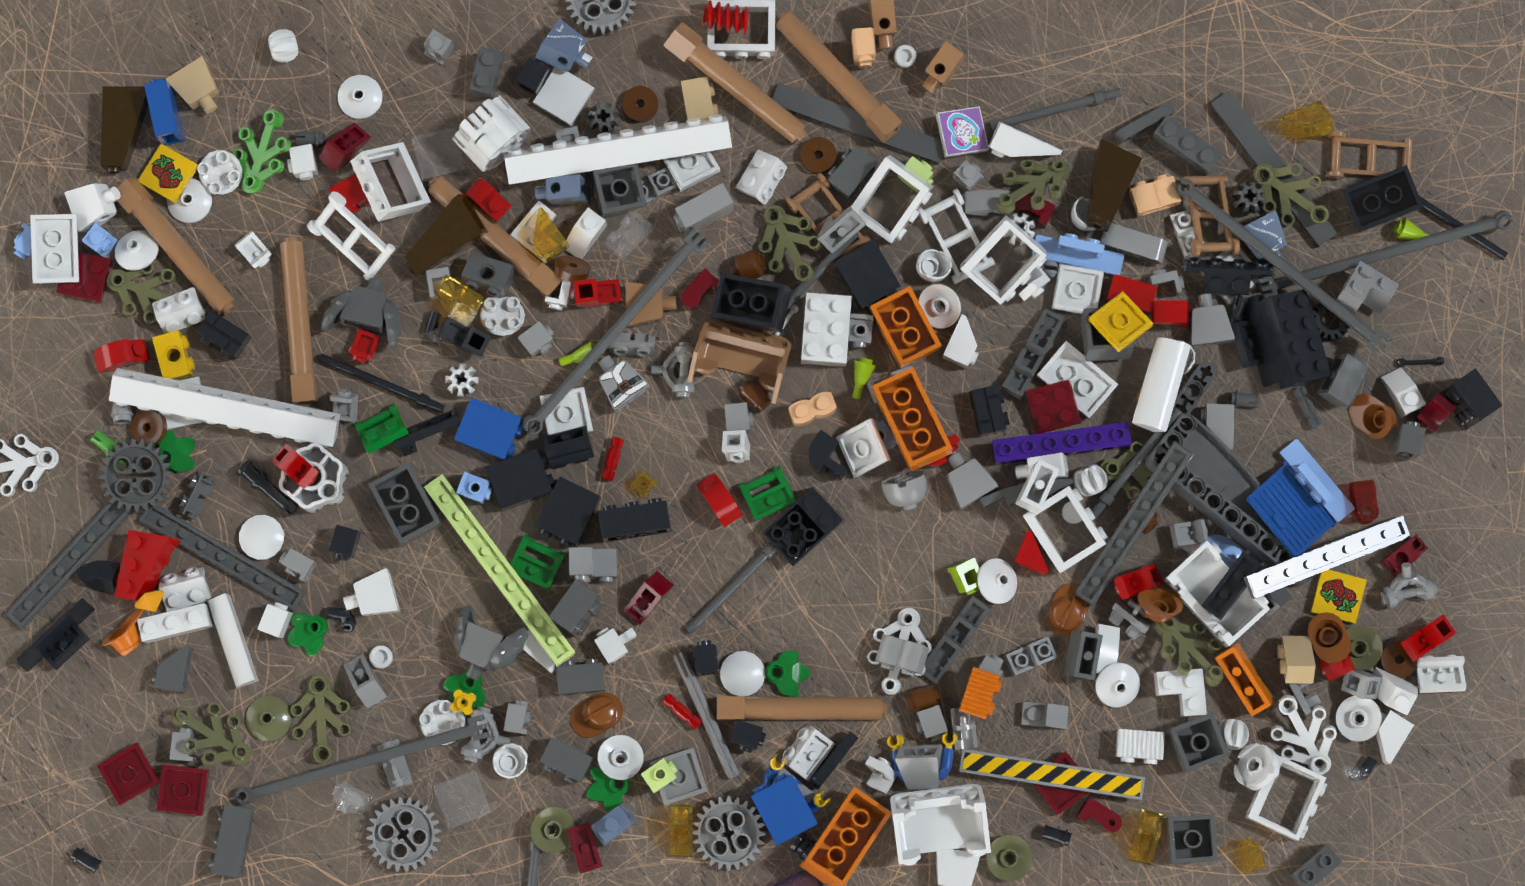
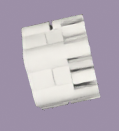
M501 95L493 100L487 99L482 103L489 114L479 106L475 113L481 119L474 113L467 117L474 125V128L464 119L459 125V130L452 138L482 172L499 166L505 160L504 153L508 152L511 148L520 147L531 130L528 124Z
M312 443L307 447L297 449L296 452L314 468L320 470L321 480L317 485L306 486L303 489L281 470L280 490L309 513H317V509L320 510L327 504H340L344 499L342 485L347 478L345 475L348 474V468L318 443Z

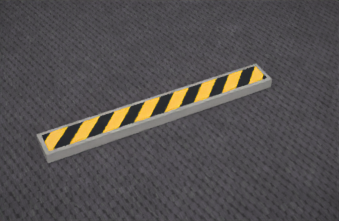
M962 749L959 772L1137 800H1142L1145 777L967 749Z

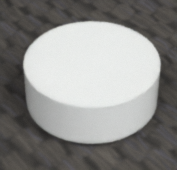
M902 45L896 49L894 61L900 68H910L916 62L917 55L913 47Z
M1071 501L1064 505L1062 508L1063 519L1069 524L1079 523L1082 518Z
M376 646L371 650L369 659L374 667L384 669L391 665L393 654L386 646Z

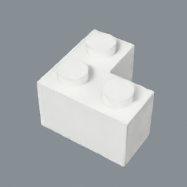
M1191 669L1186 676L1178 674L1177 671L1154 673L1156 696L1179 695L1181 717L1207 715L1203 669Z

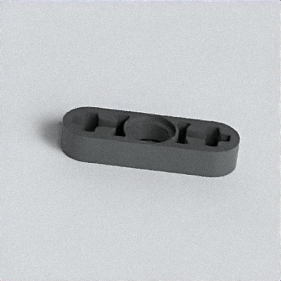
M1170 102L1118 130L1114 133V137L1119 145L1162 122L1167 115L1172 116L1175 111Z
M1202 362L1197 366L1177 395L1173 409L1175 405L1180 406L1186 399L1193 402V404L1190 405L1188 402L1184 407V411H1186V414L1192 412L1216 376L1217 371L1212 363ZM1208 367L1210 369L1209 374L1211 377L1206 376L1201 383L1193 380L1194 377L1198 380L1202 375L1200 368L1206 369ZM1189 385H1195L1199 388V395L1197 397H1190L1187 394V387Z

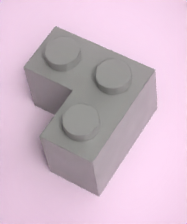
M1360 261L1348 277L1336 301L1353 315L1362 303L1380 314L1393 297L1399 284Z
M569 548L570 577L575 580L577 579L581 583L590 582V578H599V582H613V578H618L617 549Z

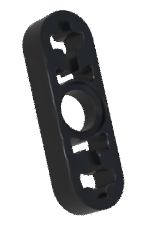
M851 731L847 733L809 782L810 785L819 790L857 741L858 737Z

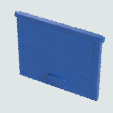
M1284 461L1282 463L1283 466L1252 492L1246 500L1294 558L1301 555L1329 528L1335 527L1337 524L1323 505L1317 503L1310 495L1311 490L1307 485L1303 486L1295 477L1297 473L1290 464Z

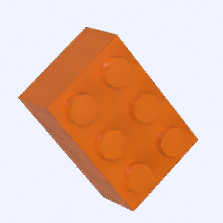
M911 286L870 306L869 311L873 315V319L900 369L941 349L942 345Z

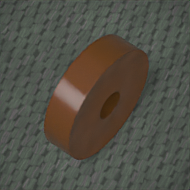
M633 87L623 97V111L633 122H648L658 111L657 96L648 87ZM642 101L645 105L642 108H638L636 106L637 102Z
M811 138L805 142L801 149V162L811 173H826L836 162V149L833 143L826 138ZM816 152H821L823 157L817 159L815 158L814 154Z
M560 256L555 260L553 270L561 279L573 282L587 280L591 267L581 258Z
M142 410L134 416L131 422V434L133 438H136L137 443H140L141 439H145L146 446L150 442H154L155 446L166 436L167 422L160 412ZM150 424L151 429L148 431L147 427Z
M1401 641L1385 646L1380 658L1382 670L1398 678L1411 675L1415 671L1418 660L1415 662L1411 660L1401 645ZM1396 656H1400L1402 658L1401 664H1397L1395 662Z

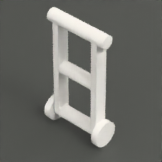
M956 188L953 190L954 195L924 210L921 206L917 209L920 212L919 217L923 224L929 223L942 251L945 252L947 259L952 261L951 269L954 275L951 278L954 284L969 277L963 271L959 272L947 248L971 237L975 247L980 244L961 207L965 203L959 190ZM954 205L966 229L943 240L931 216ZM985 255L982 261L974 268L981 272L995 265L992 257L987 258Z
M331 192L328 196L329 204L316 220L308 222L307 228L314 235L321 236L323 234L365 273L363 277L369 281V278H373L390 257L395 247L392 244L386 245L344 206L346 200L341 194ZM335 209L355 227L345 242L341 241L324 225ZM361 234L382 251L371 266L366 264L351 250V247Z

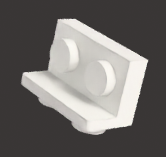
M807 724L799 730L793 744L784 751L781 762L786 759L785 765L809 781L835 743Z

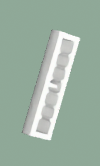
M1156 337L1133 417V424L1152 432L1167 431L1191 348L1190 345L1169 338Z
M225 593L209 600L208 605L236 688L258 682L259 680L231 596Z

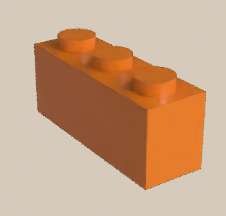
M1239 642L1223 650L1215 657L1251 716L1256 715L1273 704L1275 699Z

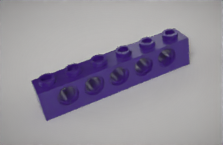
M1128 422L996 439L991 442L994 465L1027 461V458L1056 453H1064L1065 456L1129 448L1132 444Z

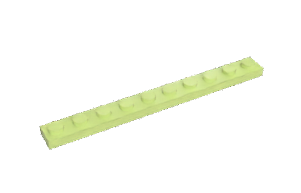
M443 474L424 486L425 491L554 664L558 667L576 654Z

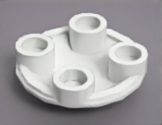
M216 150L208 153L197 167L202 185L212 194L224 195L230 193L239 186L242 179L240 161L234 154L225 150Z
M499 296L487 298L480 312V320L484 328L490 333L500 336L510 335L518 331L523 325L525 318L524 309L520 304V300L516 297Z
M256 515L249 518L242 525L239 532V543L242 550L249 557L257 560H268L281 549L285 533L280 523L274 518L267 515Z
M738 651L729 655L724 660L720 669V678L724 688L731 694L749 696L762 687L765 679V667L761 659L755 654L747 651Z
M437 700L430 703L423 710L419 718L423 735L428 737L465 726L463 712H453L450 708L453 702L449 700Z

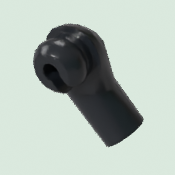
M328 607L327 618L339 619L344 631L352 632L356 628L357 622L350 610Z

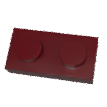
M589 822L566 829L580 874L603 867Z

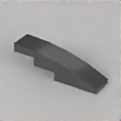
M1047 308L1044 309L1002 385V391L1021 400L1065 318Z
M1055 479L1047 497L1071 486L1074 483L1073 480ZM1024 483L980 498L979 503L982 509L1002 499L1007 507L1015 504Z
M976 595L971 597L926 659V671L923 674L926 678L937 685L990 612L991 606Z

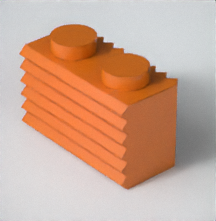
M973 667L959 711L986 719L987 715L992 716L995 703L991 701L994 693L999 694L1002 681L998 680L1000 675Z

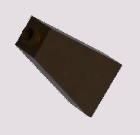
M102 86L100 166L107 170V173L120 174L121 170H128L148 108L144 86Z
M1101 139L1095 152L1086 222L1094 229L1108 231L1142 160L1141 157Z
M466 194L455 196L406 254V265L411 273L416 276L426 274V270L435 268L488 233Z

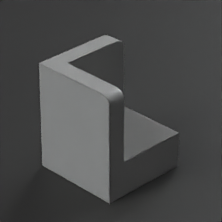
M449 267L426 270L429 294L432 300L454 297Z

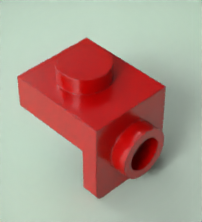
M359 329L352 348L348 350L352 360L362 364L365 361L372 363L381 337Z
M1349 655L1336 663L1319 661L1321 671L1329 681L1356 669Z

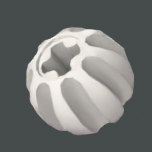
M278 29L269 35V49L275 61L289 62L298 55V45L292 31Z
M1017 212L1010 214L1012 221L1019 227L1022 226L1023 230L1033 238L1035 232L1029 229L1035 228L1033 220L1030 222L1026 221L1029 215L1023 213L1022 217H1018ZM1010 230L1004 234V238L1011 237L1009 243L1015 245V241H1019L1020 246L1025 244Z
M459 363L460 367L458 370H455L454 366L449 369L452 375L445 376V383H452L447 388L451 394L458 390L457 396L464 397L466 390H469L470 395L475 391L471 386L473 384L478 385L479 377H472L477 372L472 366L465 370L466 364ZM464 376L467 380L466 383L461 382L459 385L458 377L463 378Z
M1095 464L1088 465L1075 472L1073 477L1074 487L1083 496L1095 495L1106 488L1107 475L1100 466Z
M1224 719L1219 722L1218 727L1227 749L1238 750L1243 748L1249 738V730L1246 724L1236 719Z

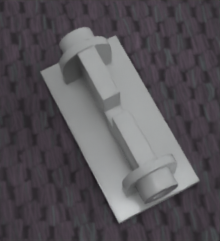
M621 333L609 346L610 354L617 356H655L656 337L651 336V333H635V340H631V333Z
M399 739L385 742L377 746V749L380 751L401 744ZM404 756L382 762L391 790L413 783Z

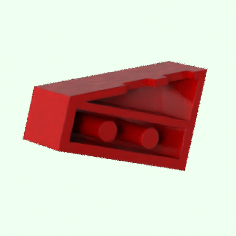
M129 530L114 597L137 602L144 593L153 592L160 580L159 576L165 565L168 566L171 560L169 558L175 547L179 546L181 540Z

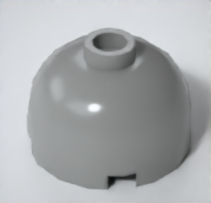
M924 471L908 472V475L904 476L897 474L882 481V490L885 498L890 504L896 507H903L904 510L916 508V503L923 500L928 490Z

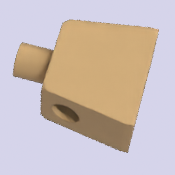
M202 56L166 78L172 88L192 109L201 106L206 114H210L217 109V105L212 98L218 95L219 91L208 64Z

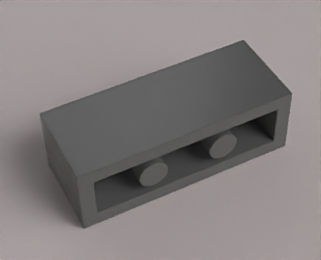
M1168 115L1151 138L1203 176H1207L1222 156V153Z
M226 804L224 809H220L218 822H221L220 831H216L214 837V845H217L216 852L211 855L209 863L212 873L237 878L243 877L255 809Z

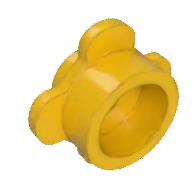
M460 689L454 692V702L450 705L453 712H464L465 715L471 714L473 711L472 704L476 700L475 694H468Z

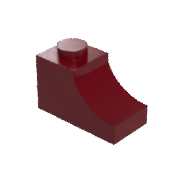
M354 122L327 141L319 159L336 173L347 165L352 157L368 143L371 136Z
M1438 393L1428 400L1413 421L1419 423L1420 427L1426 428L1425 434L1427 432L1432 434L1452 414L1456 407Z
M656 571L643 583L623 611L641 625L674 585Z

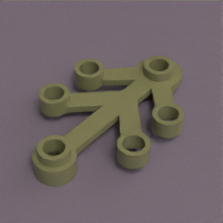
M1025 159L1020 163L1022 173L1031 174L1032 172L1044 174L1040 176L1016 175V172L1013 170L1005 171L1003 173V182L1006 185H1026L1012 194H1001L997 199V209L1002 214L1012 213L1015 210V202L1034 190L1035 194L1031 197V207L1035 210L1042 209L1045 206V185L1051 179H1053V184L1048 188L1049 196L1054 199L1060 198L1062 196V180H1065L1070 173L1069 163L1064 160H1056L1050 164H1034L1032 160Z
M1294 162L1290 166L1273 168L1266 163L1260 164L1253 171V179L1258 185L1262 186L1265 192L1263 194V198L1266 199L1263 206L1265 212L1271 213L1277 208L1276 201L1272 199L1271 186L1279 190L1283 213L1281 221L1285 226H1291L1296 219L1291 211L1290 199L1309 211L1311 219L1315 223H1323L1328 219L1329 210L1326 206L1315 205L1295 191L1305 188H1319L1322 184V179L1318 175H1313L1309 179L1284 183L1276 177L1289 174L1299 176L1303 172V165L1301 163ZM1294 165H1298L1300 167L1299 173H1294L1292 171V167ZM1265 170L1269 173L1267 179L1261 177V171ZM1312 178L1319 180L1318 186L1311 185ZM1267 202L1274 204L1273 210L1266 208ZM1319 209L1324 211L1322 218L1316 215V211ZM1286 215L1292 216L1293 220L1291 223L1285 222L1284 217Z
M778 205L769 206L764 212V221L767 227L763 240L759 243V250L764 254L772 253L774 246L771 241L775 230L780 235L773 259L768 265L769 269L774 273H780L783 270L782 259L785 249H787L796 266L794 269L795 277L801 282L810 281L814 275L813 268L804 263L794 243L806 245L814 251L819 250L822 243L817 239V236L808 237L789 232L784 224L798 226L800 230L807 232L812 228L811 220L807 217L798 218L787 215L785 210ZM775 213L779 215L777 220L772 219ZM803 221L808 222L805 228L801 227ZM813 240L818 241L815 247L811 246ZM768 243V250H763V246ZM779 262V267L773 269L774 263ZM808 270V275L802 277L803 271Z
M153 263L150 264L151 270L148 272L144 271V268L128 272L120 269L112 271L108 275L107 284L110 289L119 293L123 302V312L127 316H134L138 311L137 306L132 303L128 290L136 292L144 311V321L150 325L157 323L156 316L152 321L147 320L149 314L155 315L148 297L156 301L169 297V295L152 288L164 283L174 282L176 279L174 271L165 269L161 275L140 284L131 280L144 274H153L155 271ZM171 272L172 278L166 280L165 274ZM116 277L122 278L120 284H115ZM132 305L134 307L133 312L127 313V307Z
M1133 442L1130 449L1118 459L1108 458L1102 463L1101 468L1106 473L1107 480L1113 481L1120 476L1127 467L1124 465L1137 455L1133 451V446L1139 445L1142 448L1143 444L1141 442ZM1144 459L1131 476L1144 488L1148 482L1146 477L1150 478L1153 473L1146 468ZM1110 465H1114L1116 467L1115 473H1111L1108 470V467ZM1128 481L1122 486V489L1126 492V497L1131 501H1135L1140 494L1139 488L1131 486ZM1135 490L1137 497H1131L1129 491Z
M1173 617L1165 623H1155L1157 633L1162 636L1160 654L1163 658L1172 659L1176 653V648L1172 645V638L1178 644V665L1176 667L1178 674L1186 676L1191 671L1192 665L1188 661L1189 655L1205 671L1203 677L1207 685L1217 686L1223 679L1222 669L1219 666H1212L1196 649L1217 654L1222 647L1221 642L1215 638L1210 639L1209 642L1185 638L1181 634H1192L1196 638H1201L1206 631L1203 623L1196 622L1193 626L1177 623Z
M322 674L313 675L309 679L307 684L308 692L298 703L292 705L290 711L293 716L302 717L305 714V707L315 698V708L299 726L292 730V736L296 740H303L307 735V730L316 721L318 746L313 751V757L319 763H327L331 760L333 753L331 748L327 746L326 720L344 737L352 733V727L350 724L341 721L325 707V697L335 704L337 711L342 714L348 713L351 705L347 700H342L330 689V680ZM319 681L323 683L321 690H317L315 687ZM343 702L347 704L345 711H341L339 707ZM296 706L302 708V712L298 715L294 713ZM344 725L349 727V731L346 734L341 732V727ZM297 729L303 730L301 737L295 735ZM322 750L327 751V757L324 759L319 755Z
M210 703L206 709V713L210 717L212 729L191 717V713L187 708L178 707L174 710L171 720L175 726L184 727L187 725L207 738L196 741L192 738L186 739L182 744V750L185 753L191 754L196 750L221 747L226 750L217 754L213 751H206L201 758L203 765L212 766L214 763L229 760L236 765H244L250 760L251 749L247 744L242 743L239 732L241 721L238 716L230 715L225 722L226 727L230 730L232 742L224 737L219 716L221 706L218 703ZM210 708H216L217 713H212L210 711ZM178 713H184L186 718H180ZM229 720H235L237 725H231ZM186 743H191L193 749H188ZM237 750H242L244 756H239ZM205 756H211L213 761L208 762Z

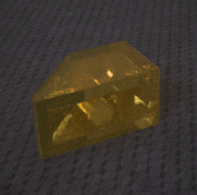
M1320 100L1279 117L1281 131L1285 137L1316 140L1334 132L1331 114Z
M542 207L538 209L533 237L536 247L533 248V251L540 260L544 258L548 263L568 249L569 244Z
M446 274L435 290V294L447 315L466 327L469 326L478 313L485 298Z
M670 805V857H693V805Z
M1140 809L1134 828L1128 857L1129 861L1151 865L1161 835L1163 814Z

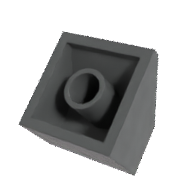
M637 163L593 170L590 174L598 213L602 218L621 215L647 205Z
M1213 713L1166 730L1182 773L1230 756Z

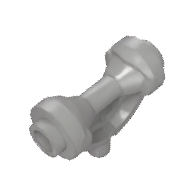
M680 342L678 346L674 347V352L664 361L663 366L652 365L651 367L652 374H663L666 383L672 388V393H676L678 398H690V394H694L695 388L693 383L687 382L689 363L692 360L695 347H692V343ZM679 362L680 372L677 379L674 374V368L676 363Z
M1403 563L1401 565L1402 574L1397 575L1391 584L1384 587L1383 592H1380L1383 606L1387 605L1388 609L1397 607L1398 603L1403 599L1414 596L1421 597L1423 600H1432L1435 597L1434 595L1438 593L1435 581H1431L1429 577L1424 578L1415 572H1411V564ZM1408 584L1416 585L1413 588L1401 590L1402 587Z
M477 706V710L473 709L470 714L471 718L484 714L485 719L477 721V726L486 723V729L490 737L483 744H480V740L473 741V737L467 744H464L460 754L464 755V760L477 763L478 758L483 759V755L491 752L496 744L504 745L510 743V738L499 735L498 726L493 719L494 715L490 714L491 709Z

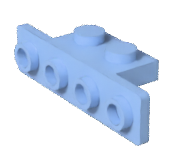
M1068 233L1065 236L1060 235L1059 239L1037 235L1035 241L1046 250L1047 255L1045 258L1047 260L1070 266L1104 271V273L1110 275H1120L1124 254L1104 250L1105 245L1100 244L1099 240L1088 238L1087 241L1078 239L1077 235Z
M1295 439L1280 452L1282 458L1297 473L1295 475L1297 480L1303 486L1307 485L1311 490L1310 495L1317 503H1321L1336 522L1341 521L1355 509L1298 439Z

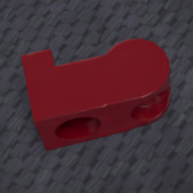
M1031 193L1015 202L1014 211L1020 214L1027 213L1039 219L1037 225L1044 229L1056 206L1044 200L1045 206L1042 209H1033L1031 207V197L1033 194Z
M706 268L682 293V304L688 310L699 308L702 298L711 289L717 292L719 280Z
M1415 534L1381 562L1395 577L1402 572L1401 565L1403 563L1412 564L1428 547Z
M1091 797L1086 798L1076 815L1077 818L1084 822L1087 821L1088 817L1099 823L1106 832H1117L1122 826V819L1117 813Z

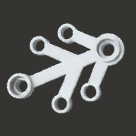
M18 434L14 438V444L19 448L27 449L35 455L25 458L7 446L4 440L0 439V442L3 443L0 453L13 460L0 463V473L14 470L7 482L0 486V493L6 497L14 495L16 484L26 469L31 466L36 467L30 477L22 482V487L27 492H34L37 489V481L44 471L53 469L58 464L59 455L57 451L51 447L41 449L30 442L27 436ZM21 437L25 438L23 445L18 444V440ZM51 455V461L46 463L44 461L45 456ZM29 481L33 482L31 489L26 488V484ZM6 486L11 487V491L8 494L4 493Z
M913 608L901 610L896 622L884 629L878 628L873 633L874 639L877 642H881V639L877 638V634L881 631L885 635L890 636L901 630L899 638L907 641L911 632L918 644L927 643L929 652L932 649L931 643L925 639L918 627L920 615ZM907 615L912 616V621L910 623L905 622V617ZM876 650L870 651L867 655L868 661L874 665L880 663L871 660V656L878 652ZM924 665V668H923V671H922V675H923V674L925 673V671H926L925 665ZM894 667L893 671L890 670L889 676L882 681V690L888 695H896L901 689V683L898 680L900 668ZM889 681L894 682V687L892 689L887 688V683Z
M1291 695L1282 696L1279 700V710L1281 713L1289 715L1299 735L1286 732L1283 727L1276 725L1270 731L1272 739L1275 741L1283 740L1305 747L1309 755L1296 752L1291 745L1282 747L1281 755L1287 760L1307 764L1309 769L1315 773L1325 774L1331 767L1328 752L1332 740L1337 736L1336 728L1332 725H1327L1322 731L1324 739L1319 751L1314 744L1321 722L1326 717L1325 708L1318 705L1312 709L1313 719L1307 731L1297 712L1296 699ZM1289 700L1292 702V705L1286 707L1283 703ZM1321 710L1324 713L1322 716H1316L1315 712ZM1276 730L1282 732L1280 736H1275L1273 733ZM1327 730L1334 731L1332 736H1327L1325 733ZM1286 750H1291L1292 754L1290 756H1286L1284 752ZM1318 759L1324 761V763L1320 766L1315 764L1316 760Z

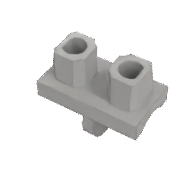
M1118 599L1112 607L1113 610L1108 618L1116 626L1124 618L1129 621L1131 625L1125 632L1134 640L1142 632L1145 634L1151 623L1144 619V609L1132 599L1129 600L1127 605Z
M1289 683L1294 695H1291L1288 688L1282 690L1283 695H1291L1298 700L1305 715L1311 713L1312 709L1322 702L1316 691L1304 696L1301 688L1309 684ZM1286 700L1283 704H1289V706H1291L1292 702Z
M960 708L950 709L953 735L956 733L958 736V740L954 744L955 750L978 748L974 715L959 711Z

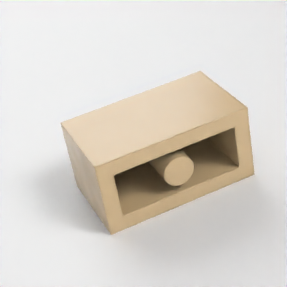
M707 76L681 81L687 120L691 118L705 120L709 119L711 115L718 114L717 104L712 105L711 96H715L713 82L708 83Z
M1282 636V643L1277 646V657L1281 659L1280 674H1284L1285 683L1313 684L1316 666L1309 636Z

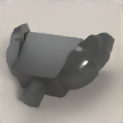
M369 278L366 288L355 286L353 291H344L331 301V305L323 314L324 318L321 329L324 332H328L341 320L342 325L383 335L386 325L387 340L391 349L396 347L398 337L401 334V316L396 305L392 301L387 300L386 293L379 291L382 282L375 278Z
M471 605L462 608L456 621V631L454 633V643L457 651L460 653V658L471 662L466 676L476 680L479 679L483 668L495 672L497 669H503L511 665L516 660V656L524 649L528 638V632L525 628H521L513 634L504 637L478 626Z

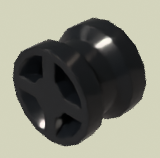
M802 832L789 850L796 852L803 861L814 846L815 841H810L806 834Z

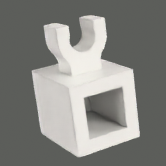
M607 627L596 634L598 638L594 641L610 665L629 653L624 644L636 638L637 635L633 628H630L618 636L614 628L609 630Z

